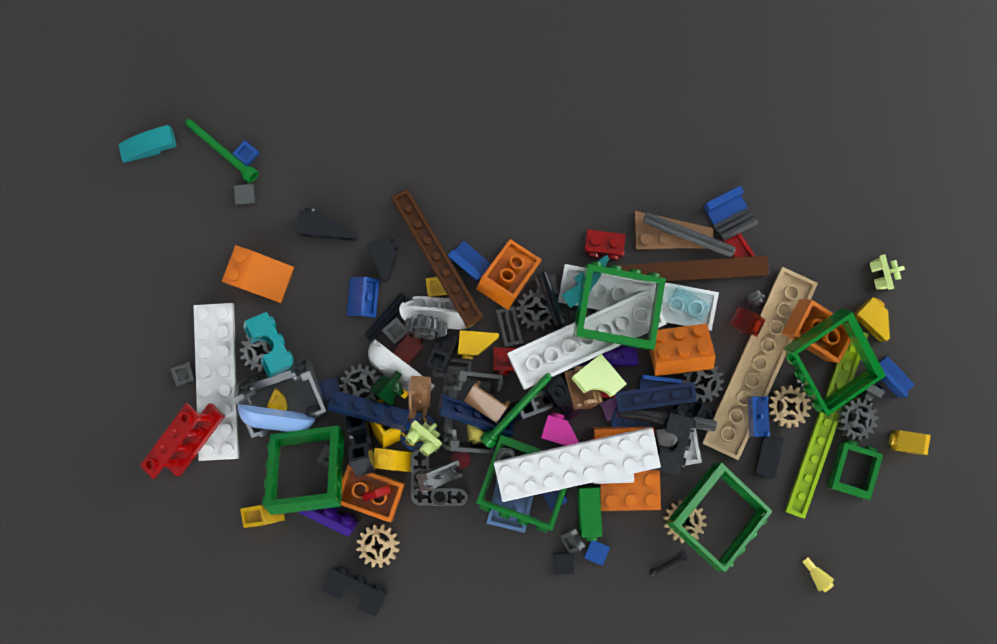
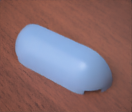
M238 404L240 418L245 424L254 428L285 432L307 430L316 419V417L309 416L308 413Z

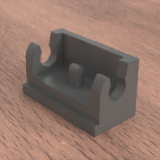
M459 460L447 461L416 474L421 493L428 492L460 478L462 473H457L455 469L460 466Z

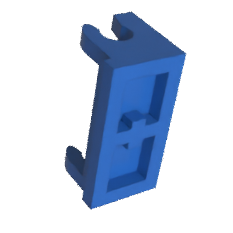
M769 396L748 397L749 437L770 436Z

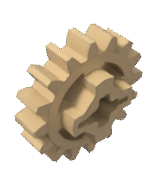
M789 385L786 390L784 386H781L780 392L777 390L773 391L775 397H769V400L772 401V404H768L769 408L772 409L769 415H774L773 422L779 420L778 426H783L786 423V428H791L792 424L794 427H799L798 422L805 423L803 417H810L807 410L812 409V407L807 406V403L811 400L804 398L805 392L799 393V387L793 390L792 385ZM789 393V394H793V395H795V396L792 397L791 399H789V398H788L787 396H785L784 394ZM787 403L792 404L790 407L792 410L786 409L788 407ZM787 415H790V416L793 417L794 419H792V420H787V419H784V417H786Z
M678 500L677 506L671 503L672 509L665 510L669 514L668 516H663V519L668 520L682 501ZM695 508L687 518V521L692 526L688 524L681 525L685 530H693L689 534L697 540L699 539L698 533L704 534L701 527L707 526L706 523L702 522L703 519L707 518L706 515L700 514L703 511L702 508ZM695 514L697 516V524H695L693 518ZM666 523L663 524V527L669 528L666 532L668 535L673 533V540L679 537L680 542L684 543V540Z
M374 524L373 530L369 526L366 528L367 534L364 532L360 533L363 539L357 540V543L361 544V546L356 550L362 551L359 558H366L364 564L370 561L373 568L376 563L382 568L383 562L387 565L391 563L389 558L395 560L396 556L393 553L400 550L395 545L399 544L400 541L394 539L397 533H390L391 527L385 530V524H382L380 528H378L377 524ZM381 533L385 534L389 540L381 537ZM372 534V541L365 544L367 538ZM377 541L379 544H383V547L380 548V552L378 551L377 547L374 548L373 546L377 543ZM391 548L390 553L384 557V551ZM367 552L373 553L375 558L371 557Z

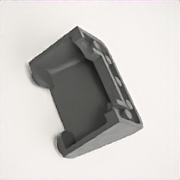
M309 358L293 362L291 369L272 378H269L267 373L263 372L238 382L235 387L234 399L237 406L241 404L268 408L266 406L274 389L277 388L284 394L287 400V411L307 412L309 416L319 417L327 412ZM246 424L252 438L256 436L263 437L269 433V429L254 428Z
M447 369L443 377L442 394L464 401L474 384L479 381L481 382L479 388L494 397V394H499L503 390V375ZM439 415L437 432L441 435L437 439L442 442L441 448L449 451L494 454L497 443L492 448L487 447L483 442L473 445L472 442L468 443L467 425L465 423Z

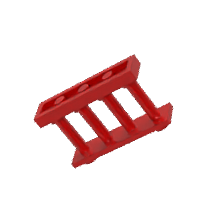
M186 403L140 464V467L152 479H155L165 467L176 477L181 476L226 416L213 403H208L201 414H198Z

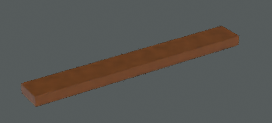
M406 189L391 197L466 328L483 320L484 316L410 191Z
M768 256L615 265L622 267L621 270L629 271V269L641 270V274L648 275L649 272L658 273L661 278H666L665 282L769 275Z

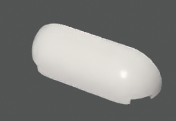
M415 296L412 297V300L406 303L403 302L400 305V315L404 320L411 318V316L417 318V315L423 314L435 316L438 318L437 321L447 323V329H467L449 298Z
M374 339L368 349V358L371 365L383 375L387 373L392 376L396 370L400 372L402 376L398 381L402 384L401 388L409 392L411 375H422ZM431 383V391H432V389L435 387V385H434L433 383Z

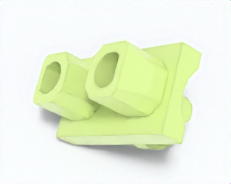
M880 255V258L869 262L872 272L879 270L884 272L885 277L874 279L876 289L888 288V290H892L894 285L891 274L894 273L895 280L901 279L900 271H904L905 267H898L897 261L894 260L891 261L892 269H889L886 255Z
M414 421L405 438L412 445L420 439L424 443L420 451L426 457L433 452L437 453L442 445V442L437 439L441 435L436 431L437 423L430 426L425 422L421 426L417 421Z

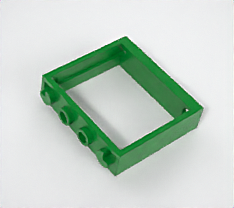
M591 262L585 265L573 337L655 350L666 278H661L660 274L649 272L648 275L641 274V270L637 269L624 271L621 270L622 267L610 265V268L602 267V263ZM593 272L656 284L647 340L584 329Z
M841 308L784 347L787 353L785 356L787 361L796 370L794 374L803 382V390L813 400L812 406L817 412L820 411L827 416L886 376L853 312ZM842 324L866 371L823 400L798 353Z
M337 425L270 434V441L267 443L268 460L265 463L267 477L264 479L265 496L262 499L263 507L271 515L341 507L344 433ZM330 440L327 493L276 500L280 446Z
M501 435L476 502L480 504L479 509L491 512V509L499 511L498 516L509 519L512 516L518 518L517 523L528 526L531 523L537 525L536 530L545 533L548 530L552 531L567 488L559 490L548 523L485 500L495 472L494 461H496V455H498V451L501 448L507 446L526 454L544 451Z
M713 463L666 521V524L716 571L725 573L729 567H733L734 560L744 553L748 542L757 536L758 529L768 522L766 519L772 513V510L723 463ZM721 477L756 512L717 560L681 525Z

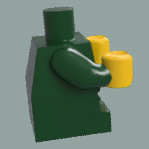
M397 370L392 376L387 373L384 374L370 389L371 392L391 406L394 404V399L398 394L404 399L409 394L408 391L401 388L402 384L398 380L402 374Z

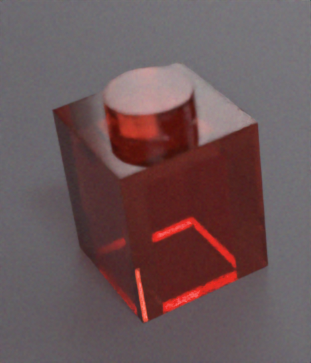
M737 307L729 324L743 333L758 337L766 320L755 312Z
M407 334L393 353L410 366L424 347L421 345L423 341L414 337V334L412 337Z

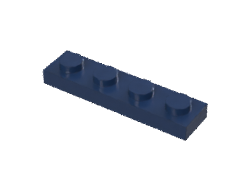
M694 382L623 391L615 394L618 413L697 402Z
M336 390L328 404L329 411L404 431L410 416L409 410Z
M443 394L439 398V415L486 431L493 430L505 417L502 415L498 422L495 423L464 401ZM512 422L499 435L510 438L513 435Z

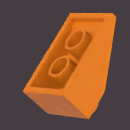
M509 239L481 277L476 290L509 310L542 259Z
M235 245L222 282L281 303L295 267Z

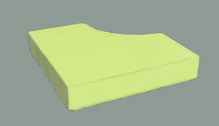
M602 354L571 378L583 393L590 390H599L605 392L610 397L626 385V382Z

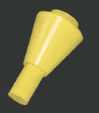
M466 424L468 443L472 442L473 445L482 443L480 437L485 432L480 428Z
M809 557L802 561L810 571L819 592L821 590L827 592L834 586L832 582L835 579L819 567H816Z

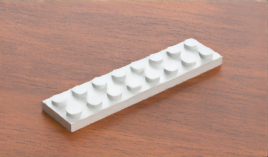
M565 264L558 303L567 304L561 295L577 285L573 277L581 273L584 267ZM601 274L597 283L590 290L587 308L603 310L649 288L654 296L656 284ZM665 283L661 313L667 323L683 326L707 323L708 329L712 331L719 292Z
M650 288L586 317L584 329L633 338L647 334L649 332L654 301ZM660 313L658 328L667 324L662 313ZM573 323L507 353L525 390L534 386L546 373L551 374L552 377L621 345L573 337L575 325Z
M234 304L194 305L197 413L201 414L208 403H213L226 416L198 452L199 461L239 459L238 406L234 399L237 384Z
M652 427L494 461L502 502L661 467Z

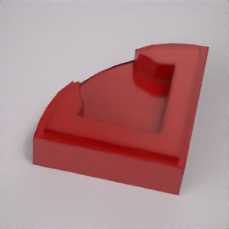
M384 486L363 493V501L391 493L390 487Z

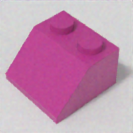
M553 412L551 416H546L540 438L565 446L579 443L568 421L563 420V415Z

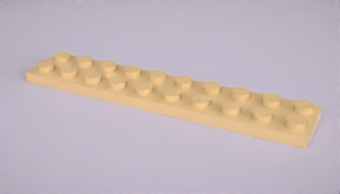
M784 267L780 268L712 419L717 422L716 431H707L701 444L739 460L749 438L748 397L768 396L787 354L784 347L792 342L790 338L782 334V331L799 299L811 300L817 287V282Z

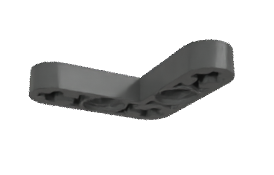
M420 448L415 449L411 456L412 502L419 506H462L466 504L468 500L467 490L456 486H439L430 490L432 491L431 501H428L429 497H423L421 501L418 497H415L418 491H421L418 481L415 479V473L428 470L430 465V456L422 460V466L426 465V468L414 467V465H419V459L415 458V456L421 452ZM429 491L422 493V495H428ZM448 491H452L451 495H457V492H461L465 497L461 501H458L457 497H451V501H448ZM435 492H444L445 499L437 501L434 498Z

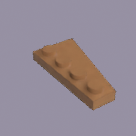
M634 212L635 250L708 249L643 223L646 213ZM660 217L713 238V228Z

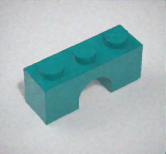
M265 312L246 320L243 328L251 344L257 341H265L271 346V352L262 356L261 363L268 377L272 378L291 369L294 359L291 352L287 351L284 347L285 341L283 336L278 334L275 329L276 323L272 316L269 317L268 313Z

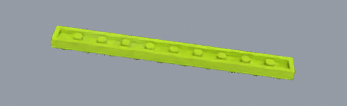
M863 332L867 339L869 334ZM850 342L840 363L835 364L823 400L854 379L860 357L852 342ZM841 407L828 416L819 411L784 512L805 519L838 425L836 419L840 418V415L837 414V411H842Z

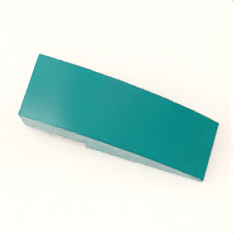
M169 125L143 132L118 144L123 163L161 154L160 151L177 147L173 129Z
M606 255L597 262L602 263V267H606L609 258ZM583 271L573 277L577 285L561 295L569 308L579 301ZM593 272L590 290L599 280L600 273Z

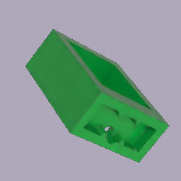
M847 440L846 443L839 442L827 488L871 500L883 454L877 453L878 449L866 446L865 449L858 447L859 443ZM848 450L873 457L864 490L839 482Z
M577 486L579 534L586 541H597L598 537H602L600 488L598 486Z

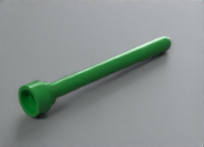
M191 119L185 120L187 127L241 171L242 178L250 184L258 177L259 172L254 167L245 166Z
M544 374L493 430L485 431L480 439L487 447L492 448L497 443L498 435L551 380V374Z

